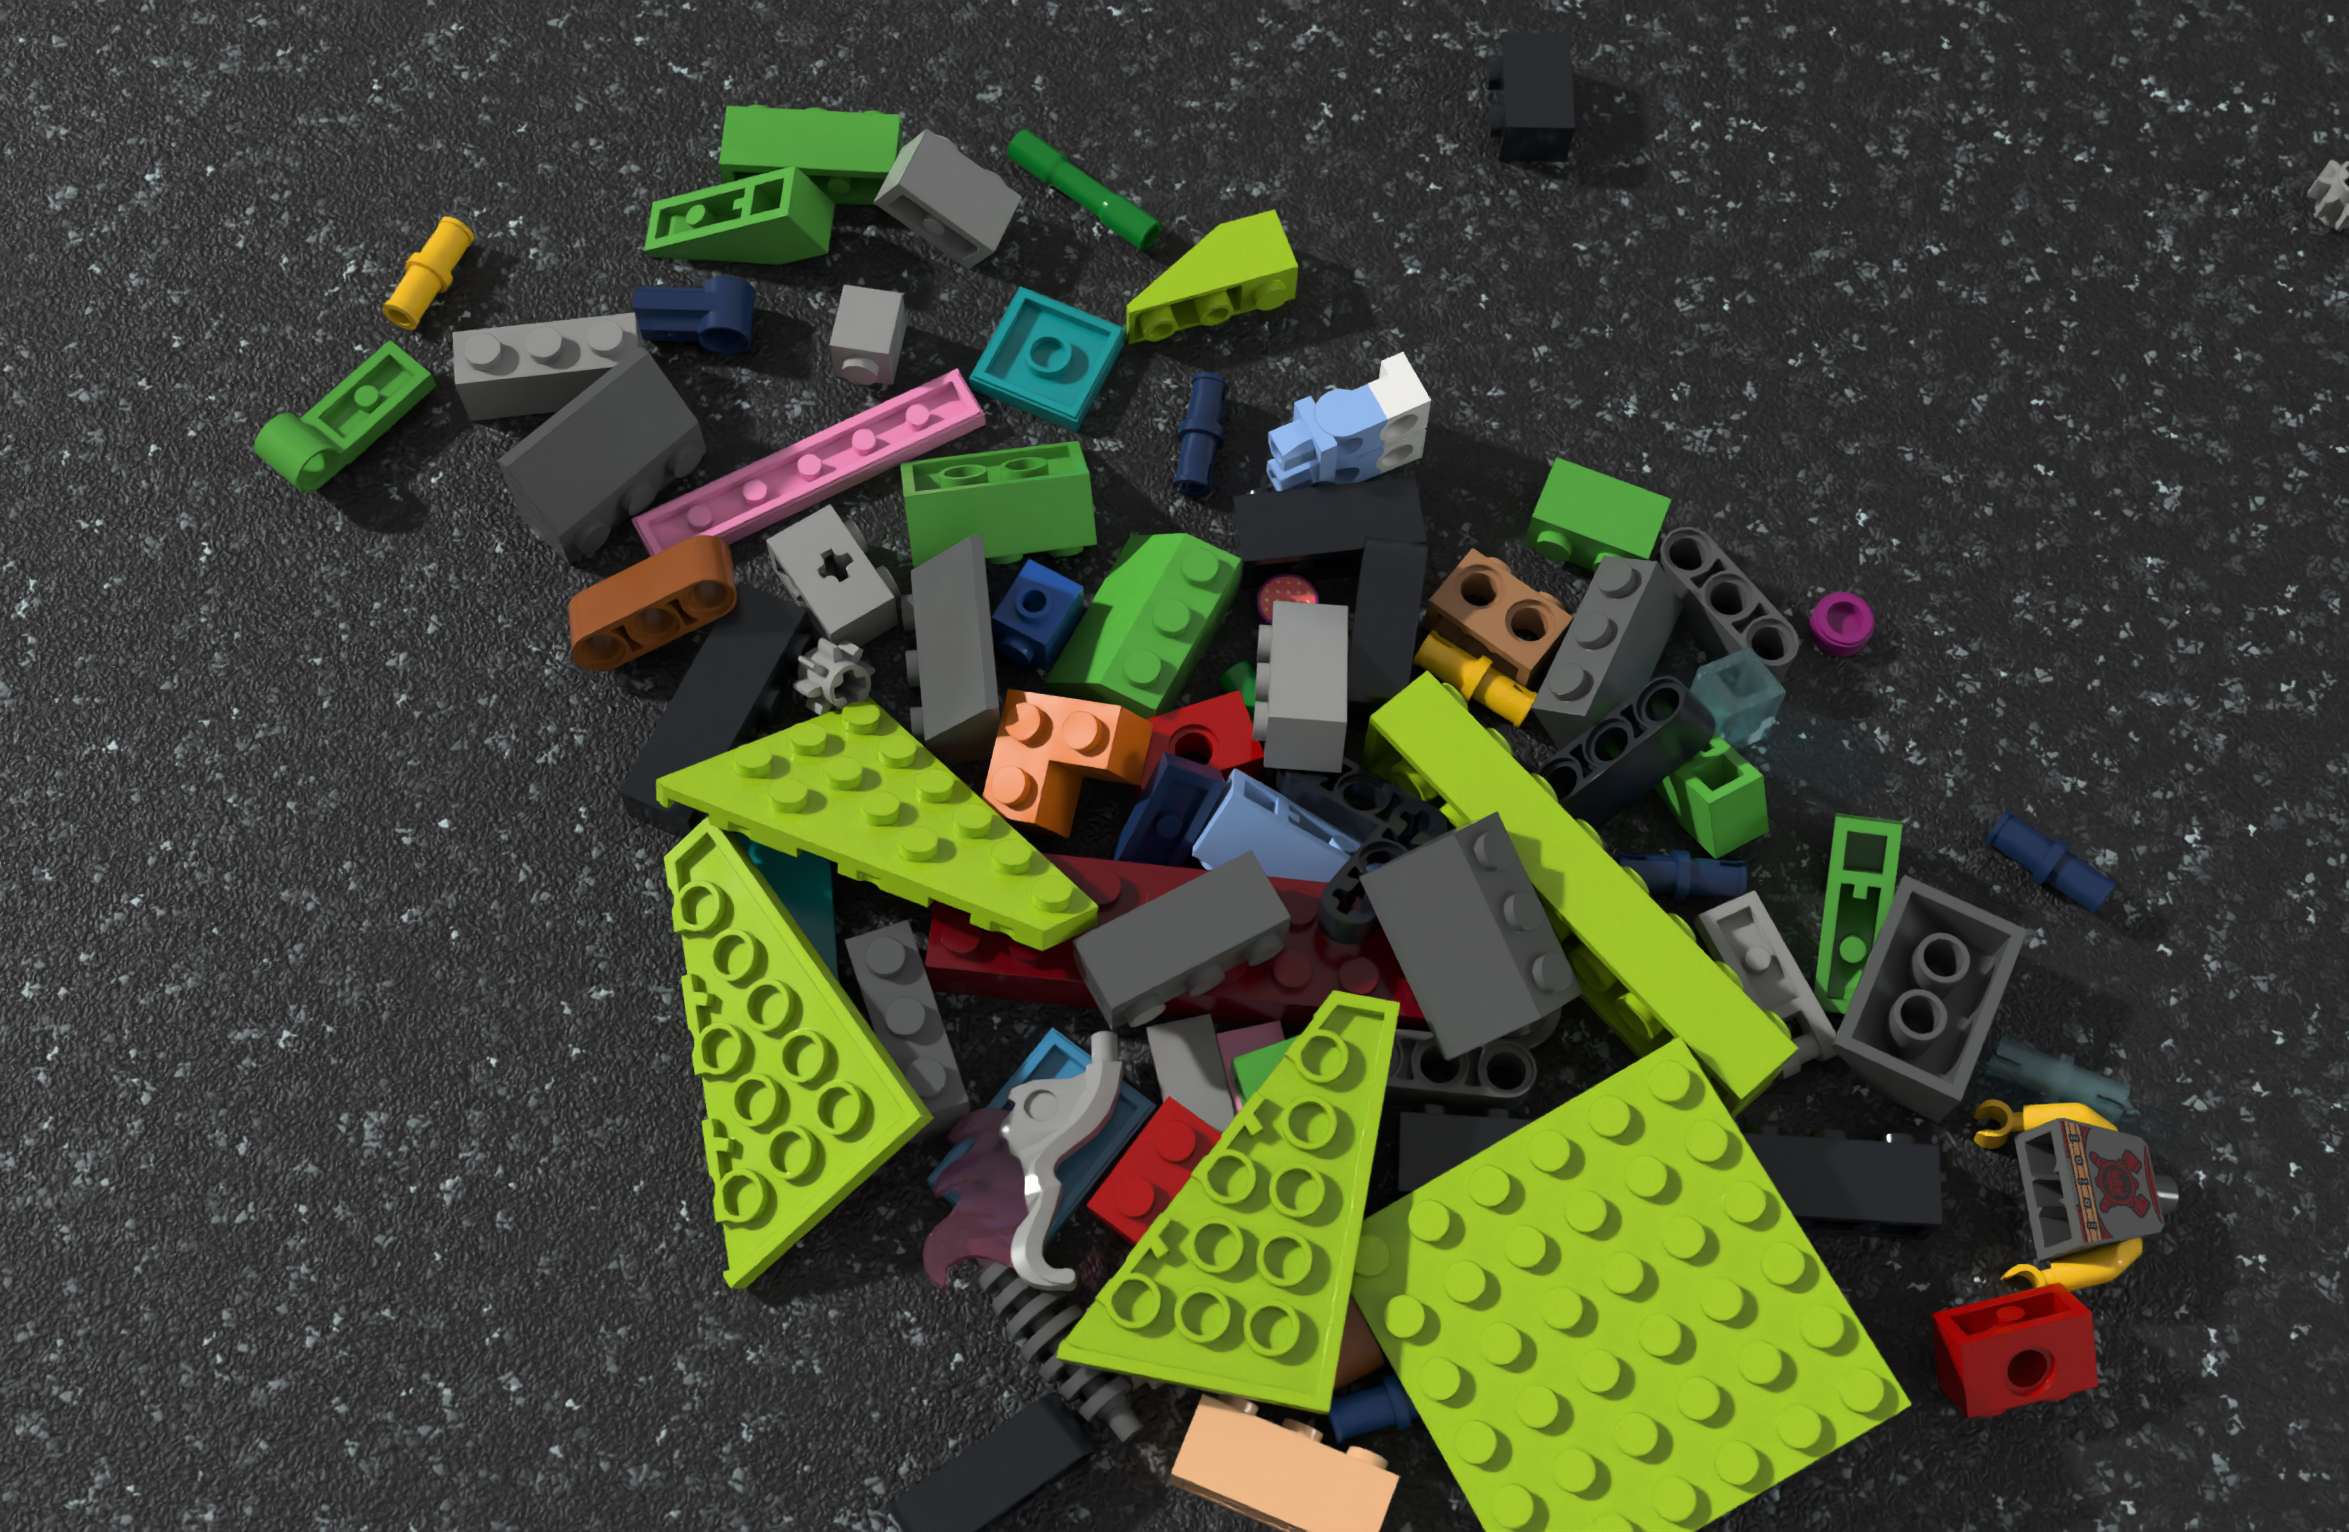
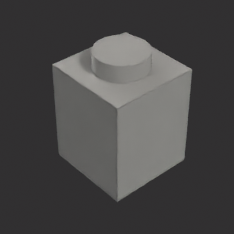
M851 285L843 286L829 344L835 377L845 378L858 385H871L874 383L893 385L907 326L903 293Z

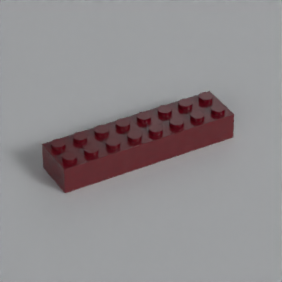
M1041 853L1098 905L1097 926L1041 951L1013 940L1006 933L988 931L970 924L971 913L934 900L925 962L926 974L933 992L1099 1009L1074 964L1073 940L1211 870ZM1267 876L1291 916L1288 939L1283 942V949L1277 955L1259 965L1250 966L1245 961L1225 971L1223 981L1203 994L1190 996L1188 991L1165 1002L1166 1008L1159 1014L1183 1018L1211 1014L1212 1021L1260 1025L1280 1020L1282 1028L1305 1030L1313 1020L1314 1014L1331 992L1335 990L1400 1002L1396 1029L1431 1032L1382 925L1363 943L1346 945L1332 941L1321 932L1317 925V912L1321 895L1328 882ZM1357 894L1354 904L1344 914L1348 915L1352 910L1360 911L1363 898Z

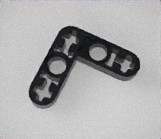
M1344 756L1341 773L1278 768L1276 785L1281 794L1364 842L1325 886L1317 912V925L1321 932L1330 940L1346 945L1363 943L1377 931L1381 923L1359 877L1368 873L1367 866L1376 863L1385 864L1446 833L1447 820L1442 812L1433 805ZM1352 795H1362L1370 798L1377 807L1367 811L1358 810L1347 804L1345 798ZM1419 831L1411 840L1409 848H1405L1402 845L1404 835H1412ZM1357 894L1363 898L1360 911L1352 910L1348 915L1344 914L1354 904Z

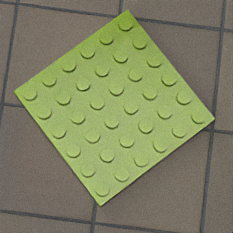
M1681 1036L1362 1221L1350 1292L1486 1532H1695L1912 1405Z

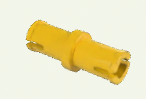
M442 217L438 223V228L429 238L421 252L413 253L405 263V276L391 298L382 307L384 315L391 322L403 329L414 330L437 293L447 291L453 280L451 272L466 248L472 244L475 238L468 226L456 218Z
M1432 630L1412 662L1415 666H1420L1426 671L1428 670L1431 674L1459 690V693L1467 703L1474 699L1513 723V726L1517 728L1521 726L1527 717L1538 694L1492 667L1494 661L1485 655H1482L1480 659L1476 658L1438 635V632Z

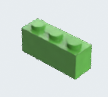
M750 105L748 107L727 106L719 160L723 184L796 165L834 203L876 205L873 202L899 152L904 147L901 115L885 114L873 110L860 113L827 111L822 108L802 110L770 108L764 105Z

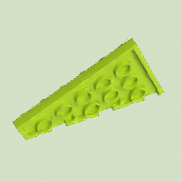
M867 697L864 702L850 703L843 710L836 709L803 723H798L785 730L741 745L736 749L656 779V799L665 808H669L674 802H679L708 813L710 825L726 831L743 833L752 841L794 857H798L805 850L837 862L839 874L854 880L872 882L883 891L917 904L929 907L934 900L966 911L971 913L970 924L988 931L1006 933L1013 940L1035 949L1044 951L1097 926L1098 905L870 697Z
M708 815L664 856L667 884L674 896L672 909L674 932L682 935L687 975L681 976L688 1029L694 1037V1049L692 1052L694 1073L696 1076H702L708 1119L701 1122L708 1171L715 1184L713 1199L716 1223H723L730 1269L723 1271V1276L730 1288L745 1289L933 1120L934 1117L732 831H726L710 825Z
M1335 990L1331 992L1314 1014L1313 1020L1284 1053L1282 1060L1259 1090L1253 1093L1222 1133L1218 1143L1194 1169L1190 1179L1163 1214L1160 1213L1129 1253L1119 1271L1095 1297V1302L1067 1338L1061 1341L1057 1354L1058 1362L1325 1415L1329 1414L1400 1002Z

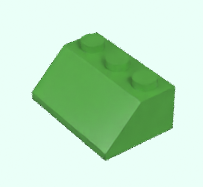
M1079 441L900 463L913 568L923 564L967 537L983 535L984 555L987 558V562L991 564L1017 562L1023 558L1025 553L1047 551L1049 555L1056 557L1072 556L1084 550L1083 546L1097 545L1090 473Z
M1187 533L1130 536L1044 682V687L1066 698L1119 705L1144 719L1172 711L1239 592L1241 558Z

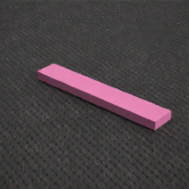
M955 369L631 520L649 557L698 535L718 537L729 545L900 465L901 462H907L986 425L985 414L959 370Z

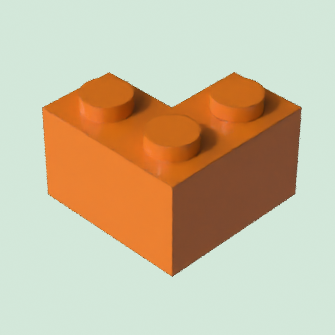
M1008 689L982 800L1014 829L1069 839L1083 777L1140 786L1154 724L1119 705Z

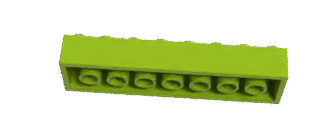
M1428 670L1370 716L1360 766L1437 808L1447 820V832L1498 811L1583 992L1580 997L1640 1059L1681 1036L1728 1113L1734 1119L1772 1084L1799 1049L1791 1041L1792 1036L1786 1024L1772 1011L1767 1009L1761 1010L1743 992V984L1738 975L1721 961L1714 962L1696 944V937L1689 925L1674 913L1667 914L1649 896V889L1641 876L1628 866L1620 867L1603 849V842L1598 833L1584 820H1574L1557 803L1558 798L1551 785L1542 776L1536 773L1529 774L1513 758L1512 749L1505 738L1493 728L1485 729L1468 712V705L1456 688L1448 683L1441 685Z

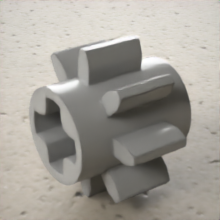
M2331 160L2320 176L2317 177L2307 192V196L2317 200L2314 217L2319 218L2324 224L2336 228L2340 232L2342 229L2349 227V161L2340 166L2338 162Z
M821 638L819 639L818 647L809 650L804 656H799V680L793 684V688L808 697L805 707L821 716L830 712V710H843L846 705L853 702H864L867 697H870V676L875 673V668L860 660L863 649L845 639L839 646H836L828 640Z

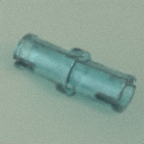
M2001 1035L1994 1048L1997 1050L1996 1054L2019 1064H2014L1991 1055L1986 1074L1990 1076L1995 1075L2042 1094L2041 1101L2048 1104L2058 1103L2059 1101L2063 1103L2077 1102L2085 1104L2112 1124L2117 1123L2123 1112L2119 1109V1104L2098 1097V1095L2125 1105L2130 1092L2129 1084L2119 1083L2074 1065V1057L2059 1053L2056 1058L2012 1041L2007 1036Z

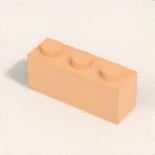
M1202 1394L1171 1471L1169 1484L1282 1532H1379L1400 1477L1386 1471L1388 1465L1386 1459L1356 1446H1349L1345 1454L1321 1444L1320 1442L1323 1437L1321 1432L1292 1419H1284L1282 1426H1278L1256 1416L1258 1407L1244 1398L1219 1394L1216 1400Z

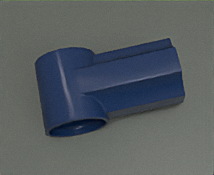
M731 276L710 278L703 284V288L638 286V290L634 291L633 313L635 312L643 340L699 342L700 346L710 352L736 355L750 348L756 291L747 281Z

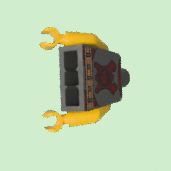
M1991 1099L1984 1101L1975 1111L1973 1118L1995 1119L2002 1126L2000 1130L1986 1129L1976 1133L1975 1143L1983 1148H1998L2005 1144L2011 1132H2023L2015 1135L2014 1140L2037 1259L2041 1262L2050 1261L2051 1268L2041 1271L2029 1264H2019L2008 1270L2001 1277V1281L2021 1275L2031 1282L2033 1289L2061 1283L2070 1292L2112 1281L2141 1255L2142 1239L2162 1232L2164 1227L2162 1214L2171 1213L2177 1206L2179 1193L2176 1182L2166 1174L2153 1173L2149 1149L2145 1141L2141 1137L2118 1132L2115 1125L2085 1104L2074 1102L2023 1105V1112H2013L2004 1102Z

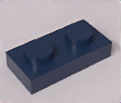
M1163 752L1108 859L1182 867L1226 785L1221 771Z

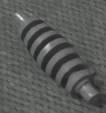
M983 1228L967 1241L966 1246L983 1267V1274L978 1279L979 1286L985 1295H989L999 1289L1002 1290L992 1303V1307L1000 1319L1007 1317L1016 1310L1018 1311L1006 1327L1009 1336L1013 1342H1017L1030 1335L1033 1331L1035 1332L1022 1347L1020 1354L1031 1365L1042 1360L1051 1352L1052 1356L1041 1367L1038 1374L1049 1384L1060 1380L1068 1374L1070 1378L1064 1383L1058 1393L1068 1403H1072L1085 1395L1088 1400L1078 1413L1088 1423L1098 1418L1100 1421L1105 1420L1123 1444L1131 1440L1145 1425L1126 1403L1128 1398L1125 1395L1130 1391L1131 1385L1125 1375L1122 1374L1109 1381L1106 1378L1110 1373L1108 1371L1062 1363L1057 1360L1059 1344L1063 1339L1067 1338L1086 1312L1079 1304H1075L1056 1315L1070 1297L1066 1291L1046 1290L1039 1294L1038 1292L1041 1289L1033 1288L1023 1282L1013 1266L1011 1251L1009 1249L1004 1250L987 1228Z

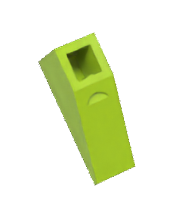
M1276 210L1219 224L1127 305L1126 309L1128 343L1132 344L1143 340L1159 341L1171 336L1175 331L1201 324L1206 326L1217 325L1226 321L1231 316L1255 309L1272 310L1288 300L1295 299L1298 264Z

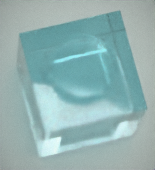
M1750 646L1699 667L1690 691L1713 713L1716 721L1715 732L1735 750L1767 737L1786 694L1785 689Z

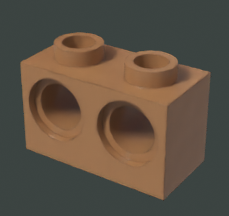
M1472 548L1429 599L1423 627L1429 632L1432 630L1437 631L1438 635L1478 659L1485 655L1494 661L1492 665L1494 669L1529 689L1557 654L1574 617L1566 612L1562 603L1554 596L1546 592H1536L1516 578L1514 572L1506 563L1494 557L1487 558ZM1478 595L1489 604L1475 606L1468 603L1463 597ZM1518 629L1529 630L1536 634L1539 640H1522L1513 631Z

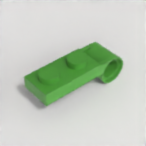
M389 340L300 419L295 414L286 412L268 421L257 435L254 444L255 453L300 492H313L326 484L344 466L354 461L437 385L428 370Z

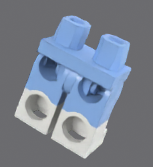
M1404 352L1381 361L1379 379L1352 391L1345 389L1329 391L1321 396L1316 404L1311 396L1294 402L1293 422L1268 433V443L1274 459L1267 461V474L1277 491L1303 489L1310 484L1321 481H1330L1337 485L1360 483L1422 458L1426 436L1425 428H1427L1431 399Z

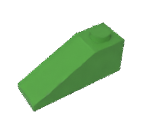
M796 165L653 202L644 251L650 257L775 265L827 254L835 203Z
M1716 732L1703 750L1654 786L1679 825L1715 859L1769 831L1763 775Z
M1835 813L1814 995L1823 1011L1846 1013L1894 897L1903 826L1901 821Z

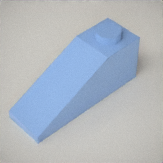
M1234 768L1225 781V787L1193 844L1192 855L1199 859L1205 869L1213 870L1252 850L1267 876L1329 883L1364 842ZM1371 864L1366 869L1370 872L1383 864Z

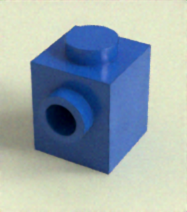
M1029 559L991 617L994 645L1010 661L1021 666H1028L1031 663L1047 672L1084 614L1083 586Z

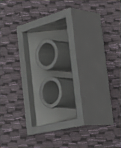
M640 345L498 459V463L522 520L571 565L583 554H590L598 550L606 542L610 532L630 515L636 516L644 512L652 504L656 494L676 477L682 478L690 474L697 467L702 456L707 453L698 420L650 353Z
M983 535L967 537L912 569L911 582L913 594L901 595L904 632L916 631L917 650L905 651L909 688H921L922 700L921 707L910 708L912 736L921 744H926V749L944 765L990 761L1001 723Z
M1498 811L1448 831L1359 877L1445 1061L1537 1021L1583 994Z
M1904 875L1900 880L1831 1048L1877 1095L1939 1123L1962 1100L2028 929Z

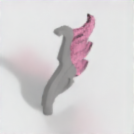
M1100 1031L1091 1036L1092 1064L1086 1065L1085 1072L1072 1078L1032 1080L1007 1092L1010 1106L1014 1107L1012 1111L996 1108L979 1109L965 1115L955 1124L948 1136L950 1143L957 1145L969 1137L973 1138L976 1142L966 1155L950 1163L941 1172L932 1189L937 1199L952 1189L959 1192L958 1203L949 1216L933 1228L926 1240L923 1251L924 1268L931 1281L941 1290L945 1291L948 1288L947 1270L960 1261L975 1258L990 1260L1015 1268L1022 1281L1036 1289L1072 1291L1076 1288L1078 1284L1077 1278L1072 1269L1052 1268L1044 1260V1247L1064 1192L1062 1184L1056 1178V1171L1063 1161L1095 1138L1112 1117L1120 1096L1124 1074L1123 1063L1118 1061L1117 1034L1110 1031Z

